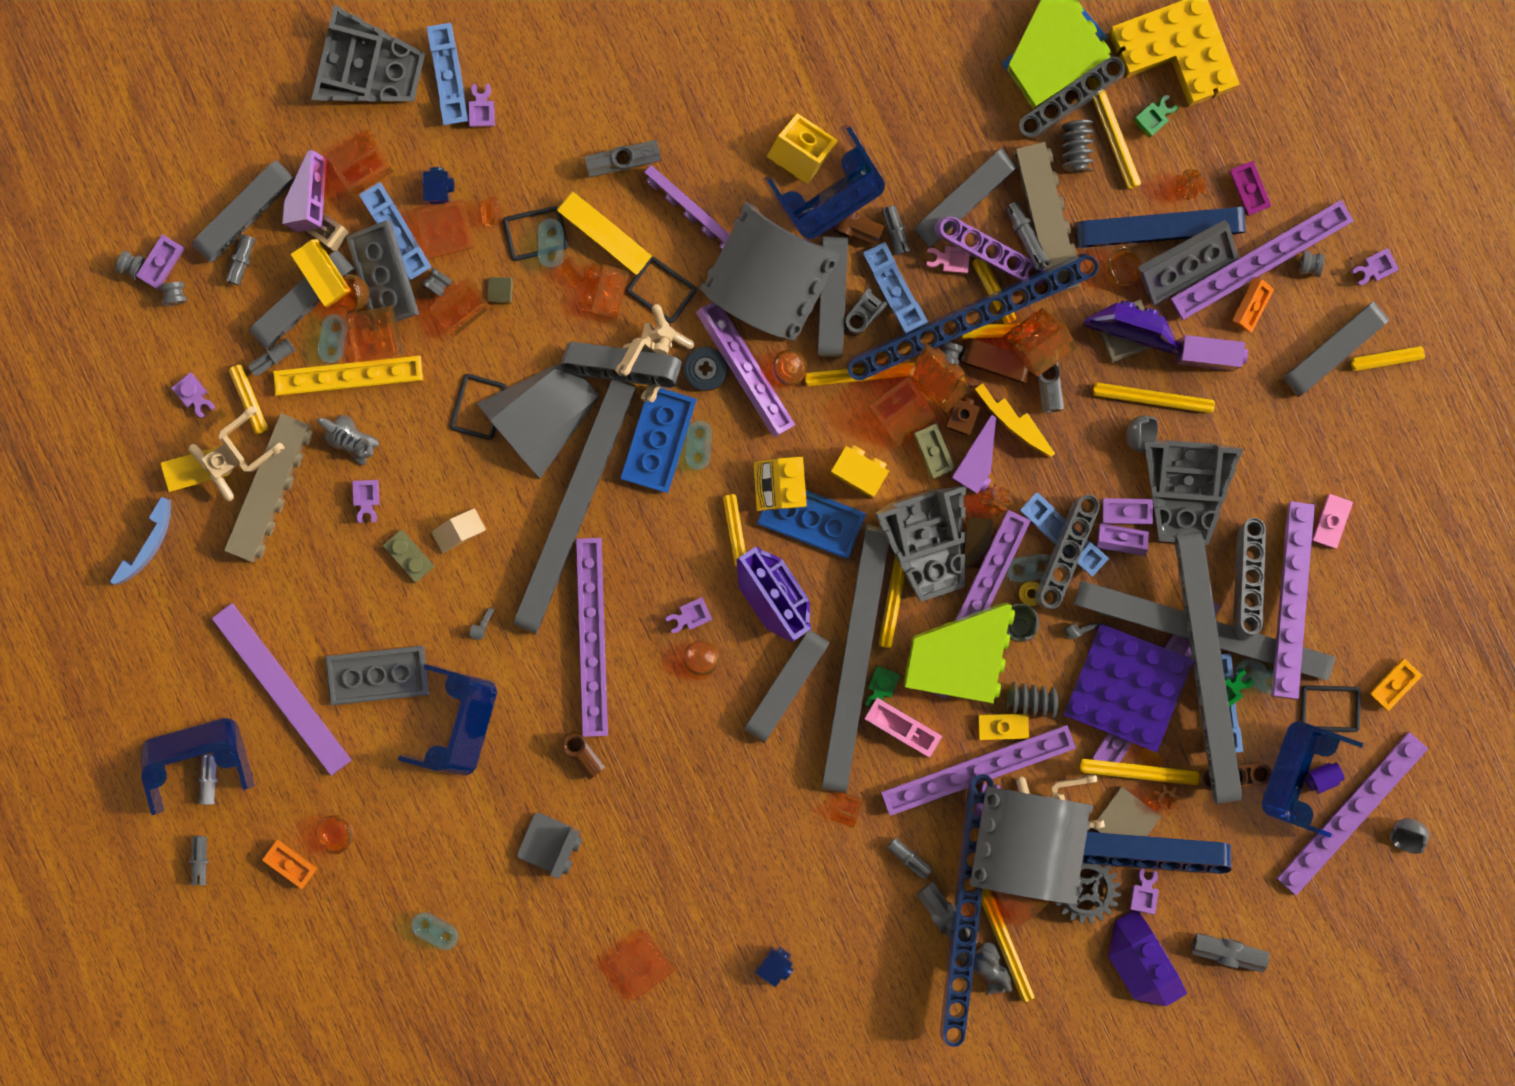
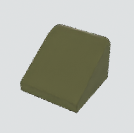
M489 277L487 302L512 304L514 279L509 277Z

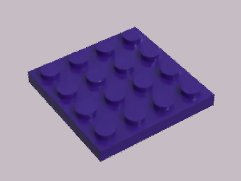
M1100 624L1064 716L1157 752L1193 664L1192 659Z

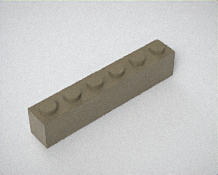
M1043 142L1018 148L1015 150L1014 156L1018 165L1029 217L1033 224L1032 229L1047 258L1050 260V264L1044 268L1046 270L1077 255L1074 243L1070 244L1068 234H1071L1068 219L1064 220L1062 210H1065L1062 195L1058 196L1056 186H1059L1056 171L1052 172L1050 165L1053 162L1052 151L1050 148H1046V144ZM1061 270L1057 274V280L1061 283L1065 282L1069 277L1067 270ZM1080 283L1071 286L1065 290H1062L1058 293L1077 289L1080 286Z
M282 413L280 414L265 453L278 443H282L285 449L258 467L224 551L251 562H257V559L263 557L266 550V545H264L266 537L272 535L276 525L273 522L276 513H281L285 504V500L282 498L285 491H289L293 485L294 477L292 474L295 467L299 468L302 463L304 454L301 452L305 444L308 445L312 439L313 431H311V425Z

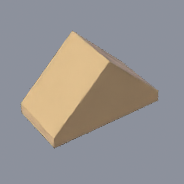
M324 213L322 228L306 230L333 251L338 250L346 236L350 233Z
M474 508L448 520L431 532L442 553H445L486 531V528Z

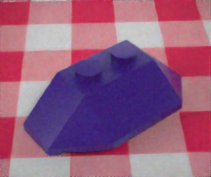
M1121 300V303H1114L1086 318L1081 325L1173 355L1178 354L1180 351V346L1165 318L1158 315L1159 311L1145 308L1144 311L1136 309L1135 304Z
M754 547L736 559L739 589L767 630L793 642L811 629V623H809V599L781 558L762 551L758 547Z
M1130 911L1115 920L1108 957L1133 999L1168 1006L1188 994L1175 968L1140 912Z

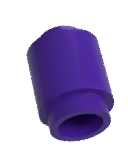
M1328 762L1308 771V777L1305 778L1310 791H1315L1317 794L1332 789L1345 780L1344 774L1337 762L1332 764Z

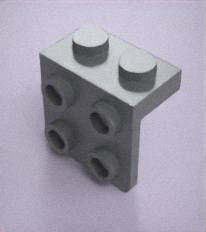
M536 813L520 846L518 857L550 871L552 876L560 879L562 874L567 875L573 863V861L569 860L572 851L577 852L583 840V838L579 837L581 830L542 813Z

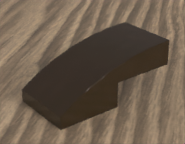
M967 517L963 553L965 554V567L980 568L990 547L993 519Z

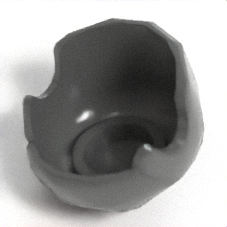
M1140 415L1129 423L1125 435L1127 444L1133 451L1144 453V441L1156 440L1158 434L1157 419L1151 416Z
M1014 604L1011 610H1015L1012 625L1008 624L1007 634H1010V639L1014 642H1027L1037 634L1040 619L1035 609L1028 604Z
M1403 818L1394 824L1390 834V841L1397 848L1405 852L1421 854L1429 841V831L1418 820Z

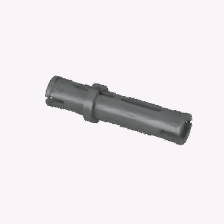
M1019 202L1011 203L1009 206L1012 210L1008 206L1005 210L1013 223L1014 232L1020 236L1037 270L1046 268V265L1050 264V260L1047 258L1032 229L1033 224L1031 220L1026 218Z

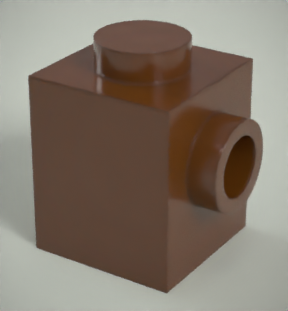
M962 397L961 400L956 399L945 428L969 436L980 409L979 406L975 405L976 401L967 397Z

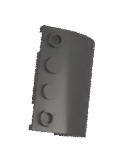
M744 202L740 217H736L733 223L735 227L714 267H710L706 282L703 281L699 289L710 300L740 320L767 333L795 341L807 317L813 310V306L820 293L823 291L828 278L835 269L841 254L788 232L762 215L756 206Z
M987 786L970 886L1024 897L1077 904L1078 896H1076L1077 887H1080L1081 879L1079 878L1087 830L1090 828L1088 818L1089 812L1092 813L1093 805Z

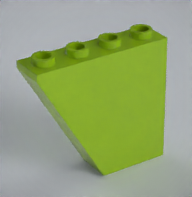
M1041 0L1007 68L1033 110L1110 58L1109 54L1111 51L1108 45L1103 40L1100 42L1095 34L1097 33L1095 25L1091 20L1087 21L1082 14L1084 10L1078 0Z
M1004 602L912 636L903 685L911 689L994 703V698L999 697L1001 683H997L999 673H1003L1005 668V659L1002 658L1003 650L1008 649L1010 634H1007L1008 624H1013L1015 610H1011L1012 605Z

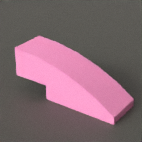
M879 698L875 700L865 717L867 721L928 757L932 756L943 737Z

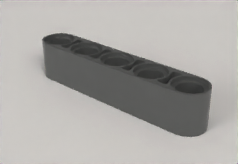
M1117 57L1106 59L1025 115L1019 123L1021 133L1028 139L1039 137L1123 78L1125 74L1123 62ZM1110 64H1118L1121 70L1117 75L1111 76L1106 72ZM1090 78H1096L1099 80L1100 85L1095 90H1089L1086 87V82ZM1070 92H1075L1079 95L1078 102L1073 105L1065 101L1066 95ZM1050 106L1058 109V115L1053 119L1045 116V110ZM1028 121L1037 122L1038 128L1035 132L1027 133L1024 130V126Z
M1001 148L913 230L931 248L941 239L934 230L938 219L954 217L962 220L1018 168V165ZM949 221L943 226L945 234L953 228Z
M276 160L271 163L194 239L192 246L209 263L216 260L240 234L291 186L295 177L279 161Z
M823 236V247L835 250L841 256L823 291L820 293L818 357L842 358L848 237Z
M338 250L329 255L343 279L346 280L355 268ZM306 277L249 329L250 334L265 350L272 347L321 302Z
M1374 301L1371 302L1282 378L1283 381L1297 397H1300L1381 329L1390 319Z
M569 342L566 345L560 368L574 375L672 388L676 384L682 362L671 355L640 351L630 373L627 376L623 374L619 376L615 369L623 360L628 349Z
M1093 495L1079 496L1072 502L1035 594V602L1041 608H1056L1063 600L1099 511V501ZM1083 500H1087L1090 504V510L1087 513L1081 509ZM1075 522L1081 527V532L1078 536L1072 532V525ZM1066 545L1072 550V554L1068 559L1062 553ZM1056 568H1059L1063 574L1059 582L1053 577V572ZM1047 591L1053 594V601L1050 604L1044 601V594Z
M1250 518L1243 523L1237 530L1233 632L1238 639L1243 641L1249 640L1259 633L1263 623L1266 527L1263 521L1258 518ZM1247 527L1254 530L1255 536L1249 534ZM1246 551H1250L1254 555V560L1247 556ZM1246 574L1252 577L1253 583L1247 581ZM1245 598L1252 602V607L1246 605ZM1244 622L1251 626L1252 631L1245 629Z
M812 630L807 631L743 731L763 744L766 742L828 647L829 641Z

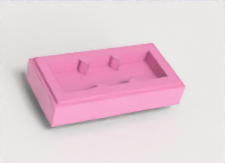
M1328 494L1312 541L1337 549L1353 502Z

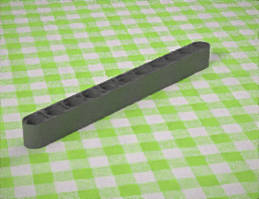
M611 381L513 626L534 635L537 634L635 394L636 385L623 381Z
M866 524L822 790L845 794L847 792L889 544L881 526Z
M1201 532L1177 535L1174 539L1212 795L1216 805L1241 801L1242 791L1204 539Z
M1080 581L1074 605L1189 639L1184 611ZM1216 621L1220 649L1274 664L1276 639L1257 633L1251 639L1243 641L1235 636L1233 626ZM1303 647L1301 673L1329 681L1336 657Z

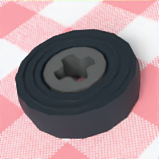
M700 347L692 351L684 363V376L687 382L693 388L701 391H712L718 388L725 381L728 372L727 362L718 350L710 347ZM704 362H708L709 367L713 368L712 372L707 373V376H703L702 371L698 370L699 366L704 365Z

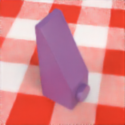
M313 150L307 151L284 201L283 224L297 232L322 228L327 158Z
M993 415L988 418L951 477L953 481L961 486H966V489L974 494H978L979 490L984 492L991 481L988 476L991 473L996 417Z

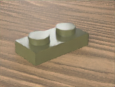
M937 424L912 433L930 479L955 469Z
M402 529L383 545L416 583L435 567Z

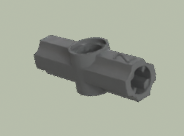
M657 140L627 147L619 146L615 150L585 156L590 178L618 171L627 172L635 167L662 161ZM622 153L630 156L629 162L625 165H621L616 161L617 157Z
M1046 336L1033 339L1042 413L1063 411L1064 405L1055 337ZM1046 369L1052 370L1055 378L1053 380H1046L1042 376V372Z
M932 881L916 893V895L929 911L930 917L940 931L950 939L954 906L951 902L948 903L942 892ZM960 929L958 938L961 941L968 939L970 935L969 929Z
M1196 933L1193 938L1191 953L1194 955L1217 960V963L1238 968L1240 966L1263 973L1268 966V951L1245 946L1244 943L1232 939H1219L1202 933Z

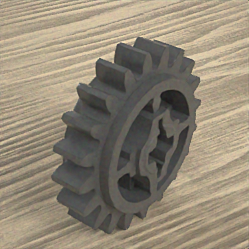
M1082 863L1081 870H1090L1095 872V874L1089 879L1080 876V887H1077L1076 896L1079 897L1083 890L1081 885L1086 886L1094 882L1089 889L1091 895L1085 894L1077 899V904L1056 902L1055 906H1064L1061 914L1070 912V921H1073L1078 916L1079 924L1084 923L1085 917L1088 918L1090 924L1094 923V916L1099 921L1104 920L1102 912L1111 915L1112 912L1108 906L1116 907L1118 904L1113 901V897L1121 896L1120 893L1114 891V888L1119 887L1120 883L1112 882L1117 873L1108 874L1111 865L1102 868L1099 864ZM1102 880L1105 885L1104 899L1098 894V885ZM1082 901H1089L1097 908L1082 910L1076 906Z

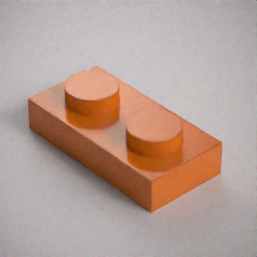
M1254 277L1232 321L1245 331L1252 333L1274 288L1264 280Z
M276 840L262 859V861L301 889L306 886L318 869L280 840Z

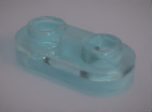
M555 219L544 220L538 228V258L541 264L548 269L559 267L564 260V229ZM550 229L556 230V234L554 236H548V231ZM550 253L556 254V258L553 261L548 260Z
M331 314L324 319L318 345L319 357L324 362L330 364L337 363L342 359L348 333L346 319L338 314ZM335 323L340 324V330L337 332L332 330V326ZM330 347H334L336 350L333 356H329L327 353Z
M701 420L693 422L687 431L686 462L694 470L706 468L711 459L712 429L708 423ZM697 429L704 430L705 434L702 438L695 436ZM697 453L703 456V460L699 463L693 459Z
M1038 554L1014 558L1006 575L1013 582L1042 579L1044 571L1038 569V564L1043 561L1047 565L1051 556ZM1016 565L1022 567V573L1016 575L1013 571Z
M1254 659L1241 660L1237 664L1235 671L1246 666L1252 669L1251 674L1248 676L1243 675L1241 681H1246L1251 677L1254 680L1252 687L1266 694H1271L1272 686H1267L1266 680L1269 677L1273 678L1274 669Z
M429 912L419 913L412 921V930L418 937L442 950L453 948L459 940L458 930L453 925ZM427 920L430 924L429 928H423L421 921ZM444 932L450 933L451 939L449 941L443 939L442 935Z

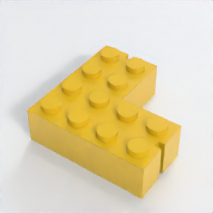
M1182 0L1112 26L1109 31L1116 53L1121 52L1125 47L1126 51H1123L1118 58L1124 64V75L1126 78L1172 61L1189 107L1209 100L1212 96L1217 97L1233 91L1240 85L1208 0Z

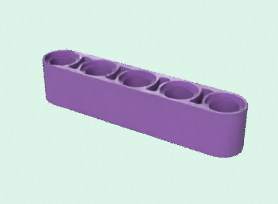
M942 217L935 223L934 230L939 238L1017 281L1028 278V272L1031 268H1034L1036 273L1045 270H1037L1031 259L957 218ZM947 221L953 226V230L949 235L945 234L943 226ZM968 233H971L974 237V242L968 247L964 239ZM989 245H992L995 249V253L991 258L986 255V248ZM1011 256L1016 260V265L1012 270L1007 266V260ZM1044 280L1037 281L1034 286H1039Z

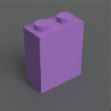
M1188 335L1178 340L1180 351L1176 354L1175 364L1235 371L1247 362L1248 349H1244L1245 342Z

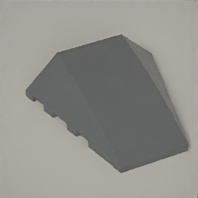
M334 4L311 101L414 102L425 53L398 38L390 36L383 30L366 23L361 18L344 11L341 7Z
M561 363L477 403L489 420L540 479L600 397L583 376L563 371L560 368Z
M1178 440L1144 441L1159 541L1175 542L1174 539L1177 535L1201 532L1204 545H1209L1220 515V509L1226 499L1227 490L1231 479L1234 477L1239 457L1242 455L1243 448L1216 443Z
M966 486L923 492L889 503L875 513L920 602L965 587V554H963L965 532H963V518H965L966 507H963L964 495H966Z

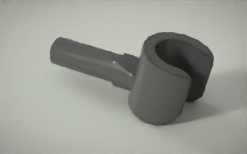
M489 607L480 626L472 624L470 630L471 638L478 640L484 638L487 623L494 609Z
M1095 622L1080 629L1076 623H1073L1066 627L1064 632L1069 639H1074L1088 631L1099 628L1100 623Z

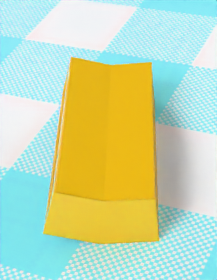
M318 239L310 240L291 254L326 308L351 291Z
M218 447L204 450L202 452L205 455H208ZM192 454L161 463L169 492L212 480L210 478L211 473L208 470L205 471Z

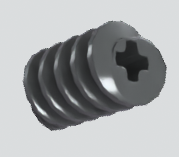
M1074 120L1062 125V130L1067 132L1062 135V139L1067 141V143L1062 145V149L1068 151L1062 155V159L1069 161L1063 164L1062 168L1073 173H1089L1094 171V169L1087 167V164L1094 162V159L1087 158V154L1093 153L1094 150L1086 148V145L1093 143L1092 139L1086 138V135L1093 133V130L1086 128V125L1093 123V121Z
M1013 681L1008 688L1005 711L1007 712L1010 705L1014 713H1017L1019 707H1022L1023 714L1026 715L1029 708H1031L1033 716H1036L1038 711L1042 710V715L1045 718L1048 712L1051 711L1052 717L1055 719L1059 696L1055 687H1051L1047 693L1046 686H1041L1037 692L1035 684H1032L1028 690L1026 683H1022L1018 689L1017 683Z

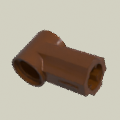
M843 206L840 207L832 230L840 235L849 238L855 237L874 246H877L884 229L883 225L866 219L860 213Z
M571 732L565 737L563 743L565 752L570 755L588 780L606 767L581 733ZM571 738H578L582 746L578 750H572L568 747V741Z

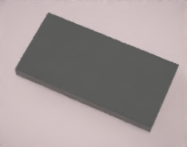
M385 220L347 235L346 240L374 330H379L419 315L391 220Z
M1223 220L1142 264L1138 269L1148 299L1154 306L1235 262L1239 257L1230 226L1226 220Z
M425 646L325 656L330 705L430 695Z

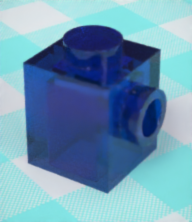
M430 167L429 171H423V201L425 204H451V193L455 192V180L450 178L449 172L444 171L443 167Z
M772 946L755 969V973L776 987L781 979L786 981L794 969L791 967L793 960L790 959L792 955L781 946L778 949Z

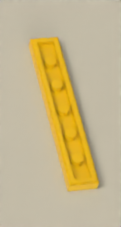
M421 356L279 370L273 371L275 396L423 381Z

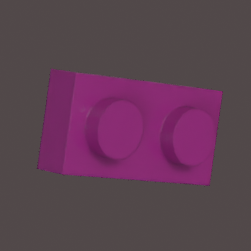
M1254 161L1229 171L1247 217L1272 206Z

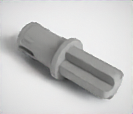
M205 754L202 756L201 777L198 778L200 782L198 803L215 804V782H218L216 778V755Z

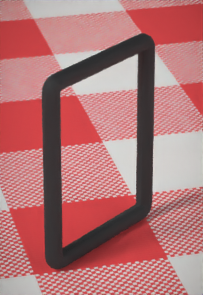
M558 206L507 216L503 219L512 260L519 261L568 248L562 215L557 211ZM556 210L563 245L516 256L508 221Z
M652 256L633 278L626 291L630 296L652 310L653 305L633 292L632 288L649 264L654 262L692 289L672 318L664 314L665 320L668 323H674L696 293L697 288Z
M465 374L450 422V428L457 432L491 440L496 430L493 423L489 435L455 426L467 380L472 379L502 388V391L507 389V386L501 382L472 374Z
M1303 686L1301 696L1302 730L1328 732L1359 731L1360 688L1350 686ZM1307 690L1356 692L1355 727L1306 726Z

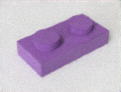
M162 234L136 276L159 290V285L164 283L185 248Z
M1103 498L1102 523L1153 524V499Z
M1100 523L1097 548L1146 556L1149 532Z

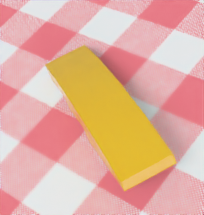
M573 191L558 207L557 211L635 275L641 271L652 257L634 240Z
M983 383L973 390L987 410L1008 431L1026 445L1048 458L1055 454L1028 413L1018 418L1007 400L1004 398L999 403H996Z

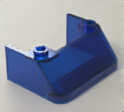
M843 125L840 127L852 147L841 159V167L846 176L808 202H805L802 195L795 191H788L781 195L771 178L766 176L762 178L782 212L804 238L814 239L879 197L885 189V182L851 126Z
M431 663L425 664L424 669L448 675L445 689L449 696L461 700L448 748L433 746L428 749L424 759L404 753L399 755L398 760L435 771L462 776L470 775L478 766L498 694L497 686L493 681Z
M222 718L150 738L143 743L141 748V779L151 816L165 811L159 787L164 785L167 780L165 768L167 764L212 752L214 761L219 767L231 768L237 766L243 790L255 786L240 729L235 720Z
M1298 721L1292 723L1287 729L1262 800L1263 811L1273 818L1333 839V833L1311 826L1314 816L1313 810L1310 805L1298 800L1307 772L1309 771L1314 754L1322 757L1332 756L1336 753L1340 742L1362 750L1365 749L1366 745L1305 722Z

